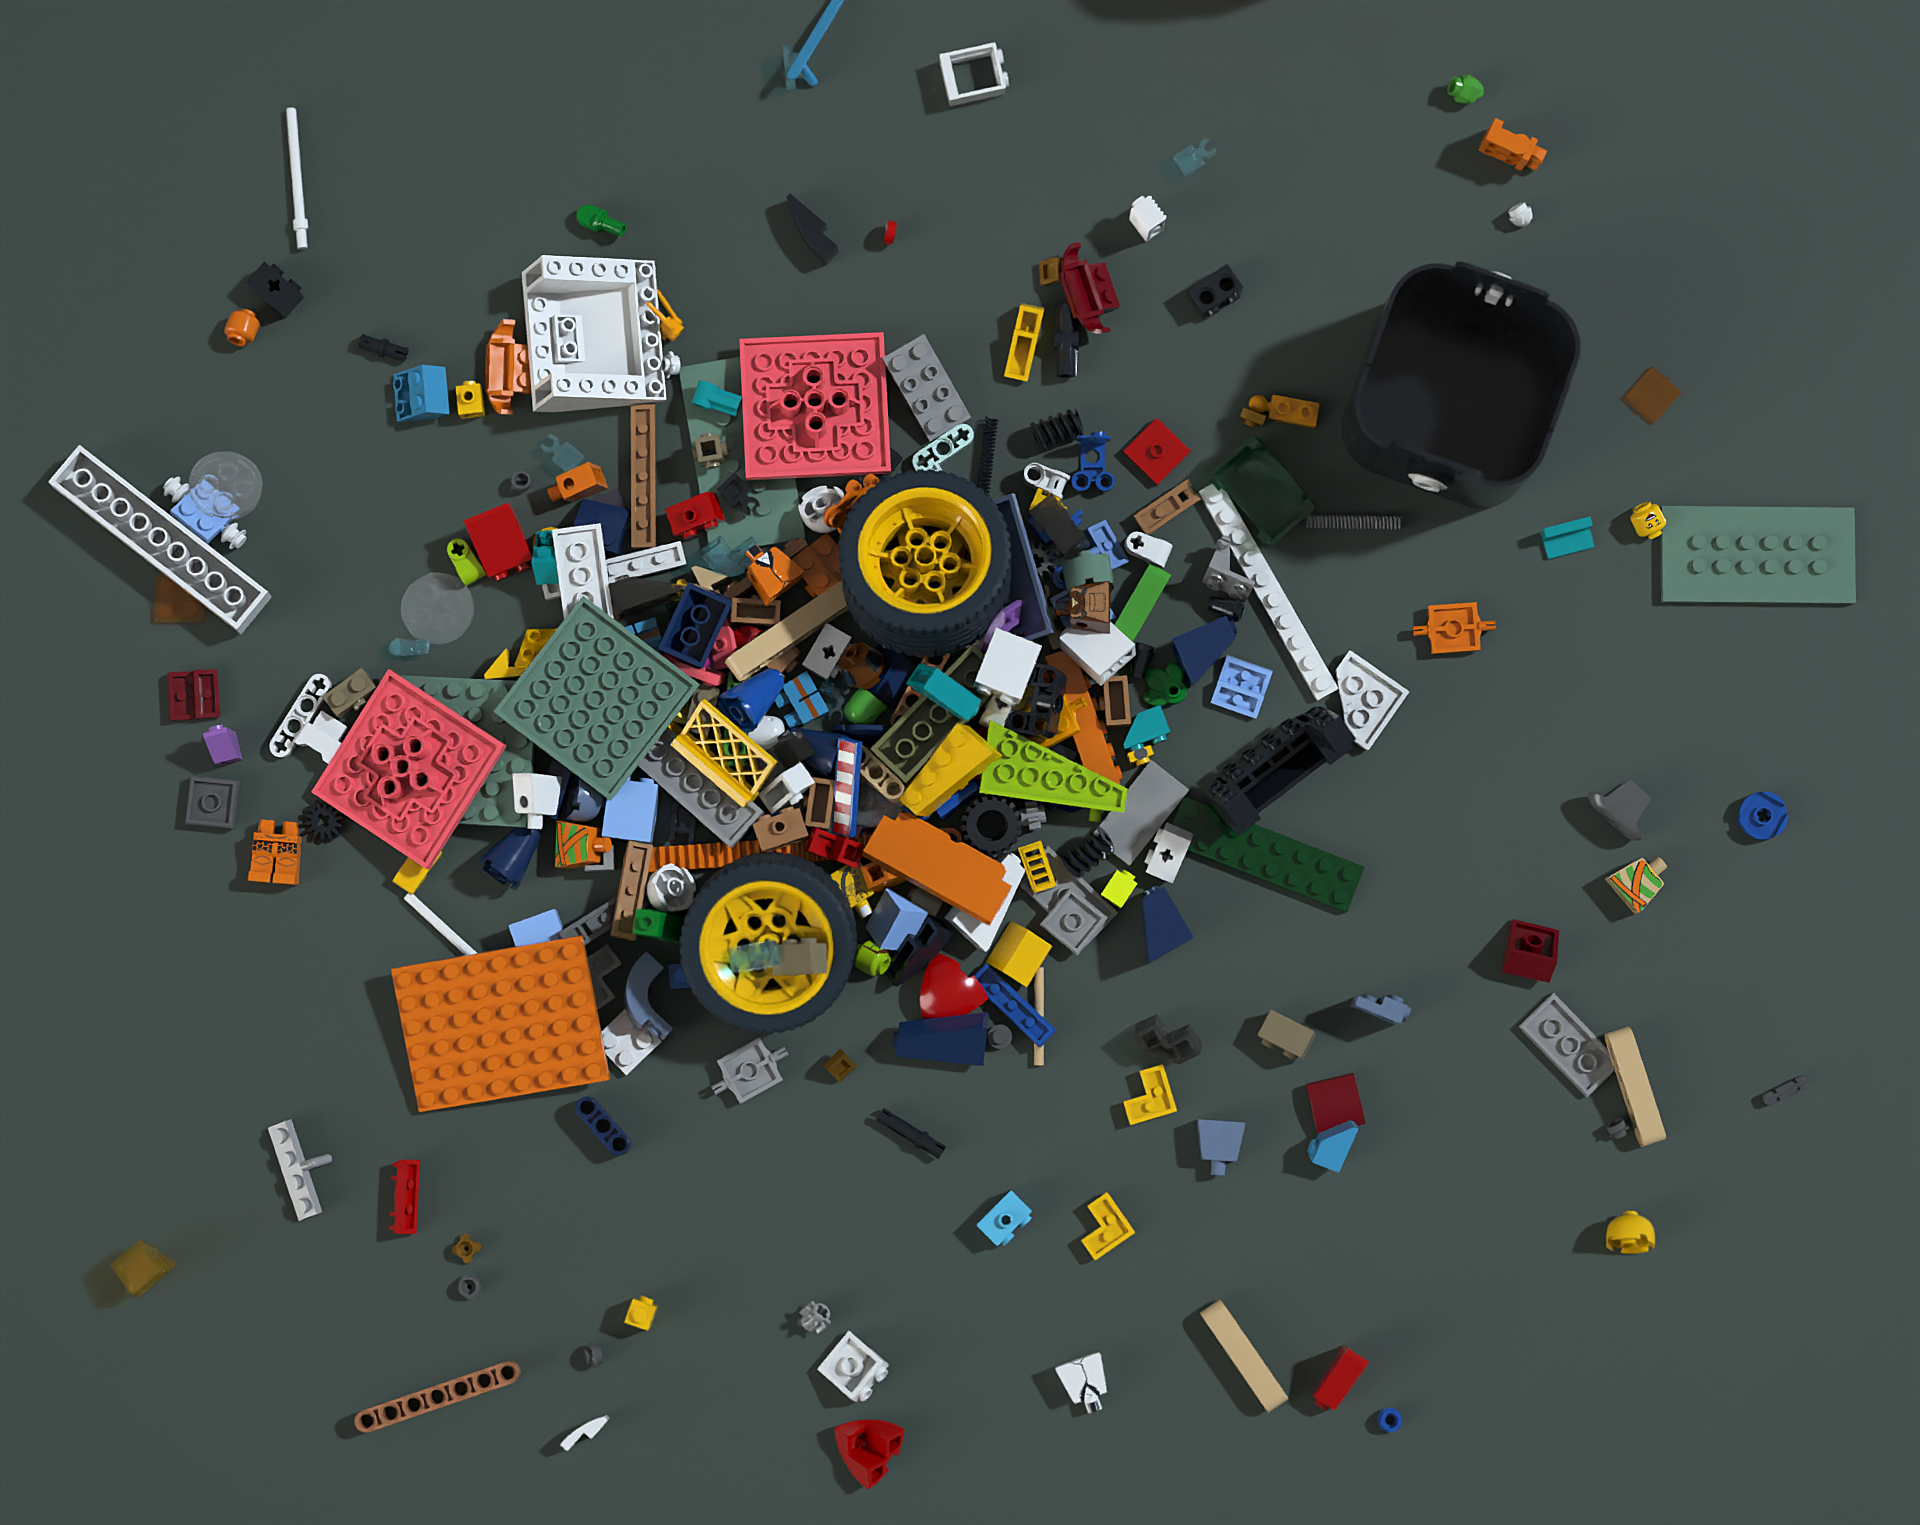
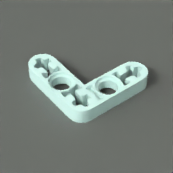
M966 424L957 425L918 451L913 457L915 471L917 469L943 471L939 465L972 443L974 439L972 428ZM958 431H968V440H958L956 442V445L958 447L955 449L952 441L948 439V437L952 436V439L954 440L959 436ZM939 443H947L950 447L949 453L946 455L938 454L936 451L937 445ZM932 449L938 461L934 462V458H931L927 462L928 467L918 466V458L921 456L923 459L930 456L928 451Z

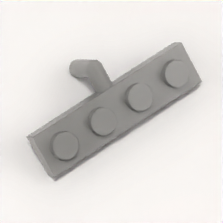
M292 1119L269 1127L268 1130L298 1221L322 1213L309 1170L331 1163V1155L325 1154L305 1161Z

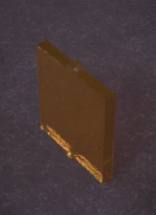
M1652 366L1624 398L1637 409V413L1641 412L1654 424L1682 392L1669 381V377L1665 378Z

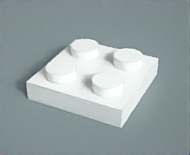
M626 1009L601 1033L605 1054L625 1075H628L662 1041L660 1038H655L651 1035L646 1024L639 1031L631 1022Z

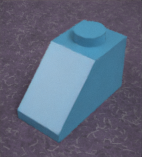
M1349 1120L1318 1133L1316 1139H1313L1308 1147L1312 1163L1339 1173L1357 1134L1358 1127L1356 1123Z

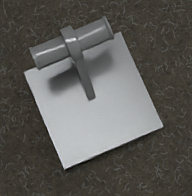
M1222 536L1216 543L1215 553L1202 582L1212 590H1221L1228 593L1233 599L1246 601L1255 581L1230 571L1231 540L1228 536Z

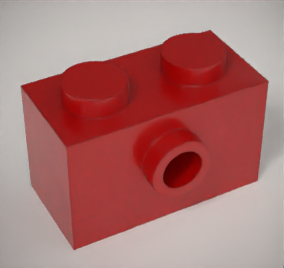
M708 491L665 508L673 535L682 537L684 540L697 536V532L703 529L705 531L713 530L718 527V523L725 521L717 494Z

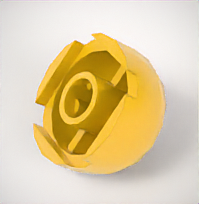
M1636 1211L1623 1212V1215L1614 1218L1607 1227L1606 1247L1611 1251H1614V1247L1622 1248L1621 1253L1638 1254L1649 1252L1650 1246L1653 1249L1655 1248L1654 1227L1650 1221L1638 1215Z

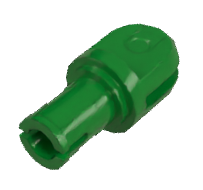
M590 204L582 205L577 210V221L580 225L592 231L600 233L605 230L621 238L627 230L626 223L609 217L606 210Z

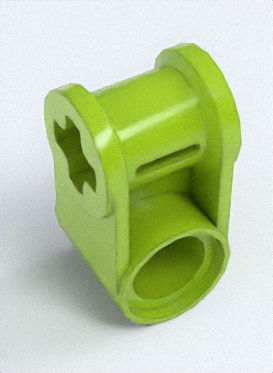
M453 539L449 542L447 546L448 555L465 586L487 575L468 543L462 539ZM457 545H459L462 548L465 547L462 550L463 555L459 556L457 553L454 554V552H456L455 547Z

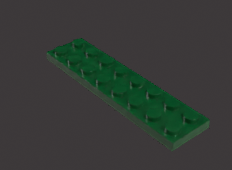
M1184 796L1172 824L1193 833L1187 851L1346 913L1365 868L1256 824H1253L1237 836L1223 821L1215 808Z

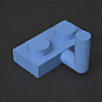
M1106 520L1084 531L1086 538L1092 546L1088 551H1091L1092 554L1108 553L1112 571L1129 562Z

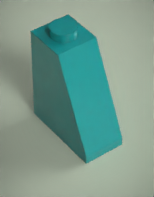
M919 663L906 683L959 719L968 721L979 710L978 705L981 700L936 667Z

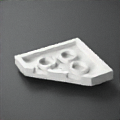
M1349 650L1335 670L1344 722L1356 737V740L1353 742L1368 751L1409 691Z

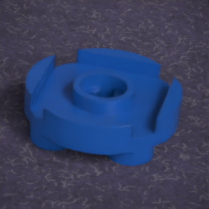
M1768 791L1756 792L1746 797L1738 810L1739 826L1748 836L1756 840H1769L1781 834L1788 822V813L1784 801L1778 795ZM1765 809L1769 820L1760 822L1757 812H1762Z

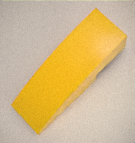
M1021 303L1004 374L1005 377L1028 382L1045 308Z

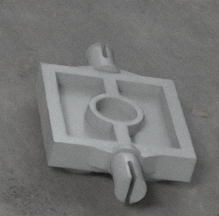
M759 1037L717 1060L723 1072L724 1080L711 1086L713 1090L722 1086L714 1091L715 1095L729 1088L741 1104L783 1081L776 1062L789 1055L787 1051L780 1054L786 1048L783 1046L771 1053L766 1049Z

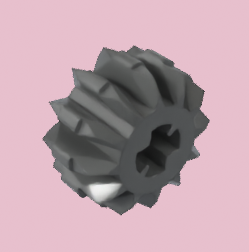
M1033 542L1029 544L1033 558L1037 557L1038 561H1043L1040 567L1036 568L1040 583H1043V574L1051 578L1052 573L1048 569L1055 570L1057 568L1056 564L1050 563L1056 560L1057 557L1056 555L1048 556L1052 550L1051 547H1047L1043 551L1042 542H1039L1038 549H1035Z

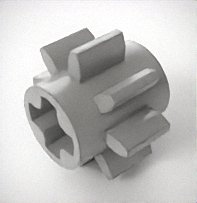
M1036 800L1025 802V808L1019 809L1022 827L1029 825V831L1041 829L1040 823H1046L1044 805H1037Z
M811 1301L800 1311V1314L803 1315L801 1318L802 1326L809 1332L816 1330L819 1334L831 1323L828 1319L830 1317L829 1309L822 1303L815 1305Z

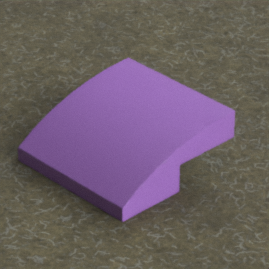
M1023 599L1016 600L995 616L985 635L981 653L986 654L996 628L1010 633L1011 628L1021 623Z

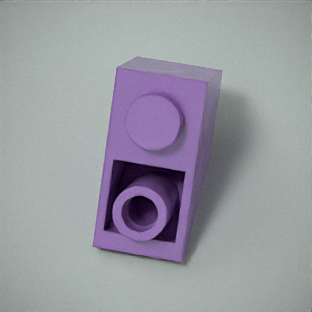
M216 725L208 728L209 732L203 733L214 764L222 766L243 760L235 731L228 727H223V725Z

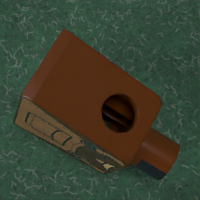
M1105 581L1070 588V601H1056V616H1070L1072 629L1110 634V582Z

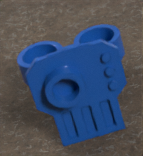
M1092 432L1091 436L1080 435L1076 438L1077 442H1081V472L1073 475L1071 485L1077 492L1088 490L1090 483H1095L1097 489L1101 492H1109L1114 487V476L1109 472H1105V442H1110L1111 436H1105V432ZM1089 450H1096L1100 455L1098 462L1089 463L1085 457L1086 453ZM1078 479H1083L1085 481V485L1083 487H1079L1076 484V481ZM1102 479H1107L1109 481V485L1107 487H1103L1100 484V481Z

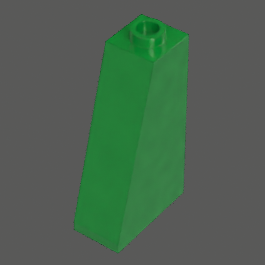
M637 908L633 933L642 938L680 943L681 930L685 918Z

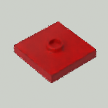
M1156 418L1123 453L1158 486L1191 453V450Z

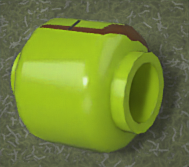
M866 941L856 947L854 964L857 969L870 976L885 973L891 961L887 949H880L874 941Z

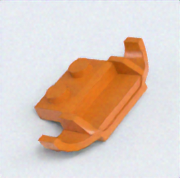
M503 319L486 345L485 392L496 412L513 415V410L511 409L513 393L532 395L528 345L515 344V339H512L515 320Z

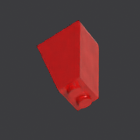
M509 502L463 520L486 574L491 581L495 579L496 582L510 577L509 573L518 570V573L532 568V551L517 514Z

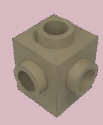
M706 433L700 435V438L695 439L696 447H692L694 461H699L701 467L715 469L720 467L721 463H725L724 456L728 455L725 441L721 442L718 434ZM708 450H715L714 455L707 456Z

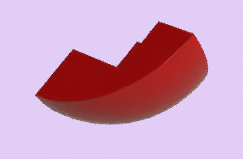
M938 953L930 961L921 984L920 1010L922 1018L931 1019L966 1015L981 1006L988 999V996L975 976L967 977L960 970V963Z
M874 1419L850 1421L834 1428L836 1442L845 1464L853 1476L869 1490L889 1471L886 1465L891 1456L899 1454L903 1442L904 1429L896 1424Z

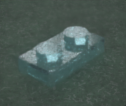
M770 940L729 948L731 973L779 965L777 941Z

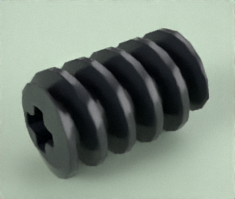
M1076 408L1075 414L1070 409L1066 410V418L1062 413H1057V421L1052 416H1049L1048 424L1043 419H1040L1039 427L1033 422L1030 423L1037 447L1041 445L1045 450L1048 449L1049 441L1054 447L1057 446V438L1064 444L1066 443V435L1072 440H1075V432L1084 436L1083 426Z
M1100 826L1097 827L1098 836L1093 832L1089 833L1091 841L1085 837L1082 838L1083 847L1076 843L1074 844L1076 852L1068 849V858L1063 854L1060 855L1064 866L1076 877H1083L1084 871H1091L1092 866L1096 867L1099 865V860L1104 861L1107 859V855L1114 854L1113 842L1107 832Z

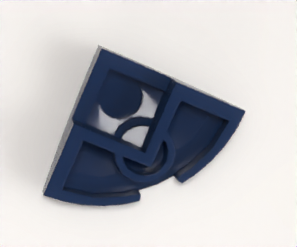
M854 724L848 725V727H845V725L832 726L833 733L846 734L854 740L861 741L865 747L872 748L882 738L883 725Z

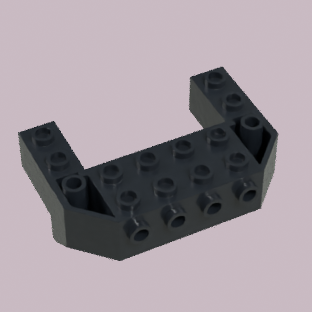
M1318 706L1293 719L1288 718L1279 725L1280 728L1276 732L1263 736L1260 739L1261 743L1255 748L1251 747L1245 750L1238 761L1235 763L1230 762L1222 768V773L1216 777L1204 795L1223 821L1237 836L1261 819L1258 814L1322 764L1332 765L1354 748L1351 743L1356 740V737L1340 715Z

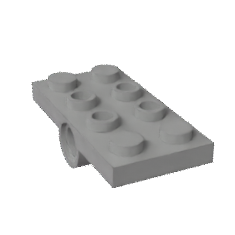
M922 333L881 357L928 441H932L971 418L925 334Z

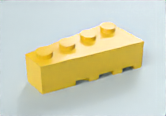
M957 723L899 800L914 814L928 817L948 801L955 792L963 789L971 779L978 774L980 775L991 763L999 760L1003 755L970 726Z

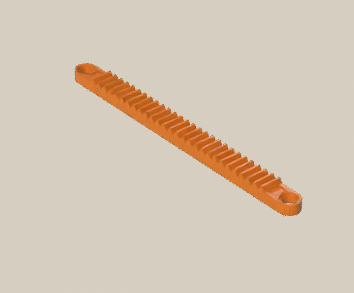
M939 828L947 834H954L957 837V843L962 842V837L958 830L954 828ZM873 833L856 834L854 837L836 836L844 837L866 846ZM808 839L772 851V853L783 852L786 855L787 853L793 854L795 857L799 856L811 862L833 861L804 850ZM758 840L738 841L732 849L725 843L653 847L648 873H654L658 868L668 864H675L673 866L683 867L687 870L723 868L738 858L742 859L743 856L763 853Z

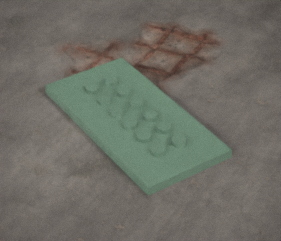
M740 357L680 367L679 375L692 447H696L695 439L700 438V435L714 433V435H719L721 442H726L728 455L724 456L725 463H721L720 467L715 469H706V467L700 466L699 461H694L700 494L707 491L716 493L725 521L718 523L717 528L707 531L711 556L748 550L755 544L758 547L788 543L794 538L799 540L803 537L805 540L803 520L798 508L800 503L795 478L746 480L742 403L736 417L714 409H703L691 403L699 380L714 384L721 390L742 396ZM713 449L707 451V456L715 454ZM734 472L752 490L747 496L754 497L759 501V508L753 503L747 505V510L751 513L750 516L743 513L740 503L733 507L717 490Z
M1660 507L1666 520V525L1661 529V603H1856L1855 508Z

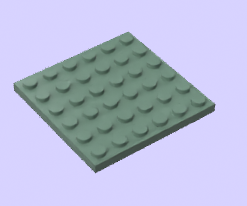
M582 596L493 712L611 801L700 684Z
M400 675L507 745L458 824L527 828L528 814L516 813L513 773L534 772L536 744L493 712L517 681ZM420 741L415 744L414 749L416 753L421 749ZM407 762L402 765L403 773L408 769ZM423 775L421 778L422 786L427 783V775ZM394 782L389 786L390 794L395 790Z

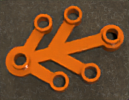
M868 474L863 480V485L865 486L863 489L859 482L854 479L850 480L846 485L847 493L842 500L825 511V525L838 528V533L841 534L844 521L849 511H852L855 502H858L859 498L866 494L869 488L875 487V484L879 482V478L873 474ZM854 496H857V497L854 499V501L848 506V504L851 502V500L854 498Z

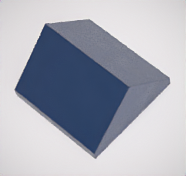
M878 644L875 649L883 654L884 660L887 662V669L882 670L878 676L880 681L867 689V691L877 699L896 709L909 686L906 683L918 665L902 654L896 653L895 650L883 648L882 645Z

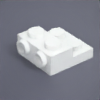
M848 1331L819 1366L818 1370L850 1399L859 1403L860 1400L865 1401L872 1394L871 1387L876 1381L881 1382L887 1376L888 1370L886 1368L889 1364L852 1332Z

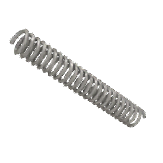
M1313 514L1312 516L1308 515L1306 527H1309L1310 520V528L1312 529L1314 519V528L1317 527L1318 521V528H1320L1322 523L1323 529L1325 523L1327 529L1329 521V528L1331 529L1333 520V528L1335 529L1337 520L1338 529L1340 521L1341 529H1343L1344 523L1345 529H1347V522L1350 529L1351 521L1352 528L1354 529L1356 520V528L1358 529L1360 520V529H1362L1363 521L1364 529H1366L1367 523L1368 529H1370V522L1371 528L1374 529L1375 521V529L1377 530L1378 520L1379 529L1382 528L1383 520V529H1385L1387 521V529H1389V523H1391V529H1393L1394 522V529L1396 530L1398 521V529L1400 530L1403 516L1388 517L1386 515L1384 517L1382 515L1380 517L1378 515L1376 517L1374 515L1372 517V515H1367L1365 517L1363 515L1361 517L1359 515L1357 517L1355 515L1353 517V515H1339L1338 517L1336 515L1334 517V515L1319 516L1317 514L1315 517Z

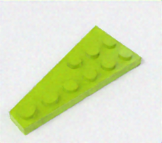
M989 720L986 741L1003 756L991 763L982 772L979 793L1121 813L1125 812L1127 788Z

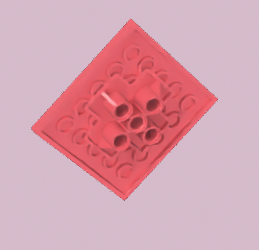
M884 332L739 339L746 480L891 474L886 368L881 358L885 356ZM813 375L820 378L817 383H810L807 379ZM840 397L845 400V403L836 405L833 403V400ZM815 398L819 399L821 404L811 406L809 401ZM787 400L797 402L796 406L792 408L785 406L784 403ZM820 422L823 426L818 430H814L810 427V424Z
M388 669L313 788L312 793L424 868L430 870L507 745L399 674ZM420 741L421 749L416 753L414 747ZM388 749L389 756L384 760L382 757L383 752ZM407 762L408 769L403 773L402 765ZM423 775H427V783L422 786L421 778ZM394 782L395 790L390 794L389 786Z

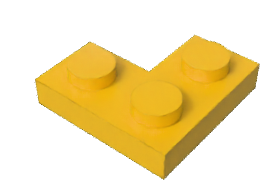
M1163 1064L1139 1071L1146 1095L1123 1102L1129 1124L1133 1125L1176 1112V1105Z
M1108 1192L1087 1205L1100 1224V1227L1081 1241L1095 1261L1135 1233Z

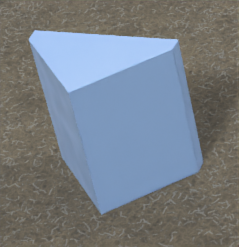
M886 888L865 928L880 949L898 950L908 933L917 934L929 911L893 890Z

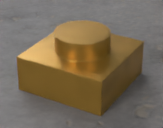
M1053 257L1039 262L1040 283L1042 286H1050L1061 282L1059 274L1062 272V257Z
M1243 408L1239 419L1244 420L1243 425L1256 429L1257 426H1263L1266 416Z
M841 1049L823 1064L826 1070L839 1083L857 1067Z

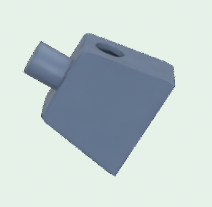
M1197 1119L1201 1159L1211 1160V1175H1225L1226 1161L1237 1162L1245 1123Z

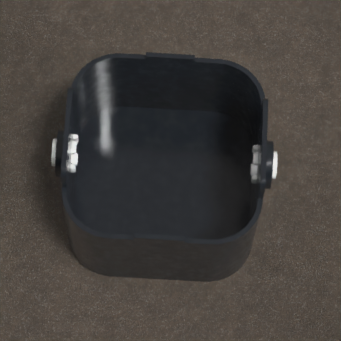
M1458 261L1454 266L1442 263L1426 264L1409 271L1394 287L1376 322L1342 418V437L1346 449L1359 465L1373 473L1465 506L1487 508L1507 501L1539 467L1555 430L1580 356V336L1573 319L1562 307L1548 300L1550 295L1548 292L1514 280L1502 273L1489 271L1466 262Z

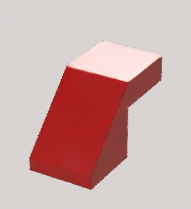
M812 827L804 850L858 869L865 845Z

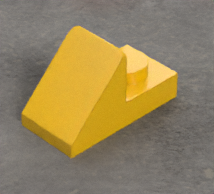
M506 648L487 670L484 677L488 680L519 679L527 668H517L515 663L514 667H511L509 650Z

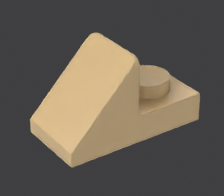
M698 566L692 567V571L702 587L713 590L712 588L729 580L727 575Z

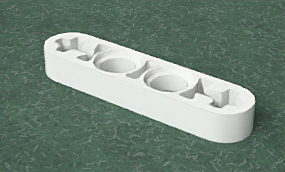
M315 674L307 682L270 742V751L276 757L286 758L293 752L297 745L294 742L306 722L311 723L324 702L322 696L332 688V683L327 676ZM324 679L323 684L326 687L324 690L319 689L315 694L320 697L317 701V699L307 693L309 690L314 693L317 688L314 685L315 681L320 682ZM305 699H311L314 703V707L310 712H303L301 710V703ZM296 719L300 722L301 728L298 732L291 733L288 730V723ZM284 731L287 735L293 737L294 739L293 741L287 739V741L285 742L287 750H281L279 753H277L278 747H276V743H282L286 738L285 736H282V733Z

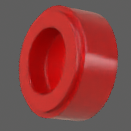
M887 221L883 244H893L897 228L896 221Z

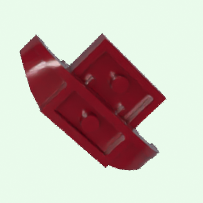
M1071 243L1063 254L1061 262L1062 272L1059 276L1074 319L1078 318L1081 324L1092 333L1102 334L1111 332L1110 328L1104 327L1099 319L1100 316L1105 314V311H1112L1120 307L1105 262L1088 264L1086 260L1079 261L1078 251L1082 247L1081 243Z

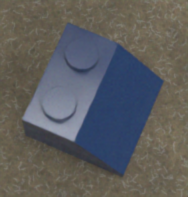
M583 499L573 527L601 523L605 553L620 556L631 509Z

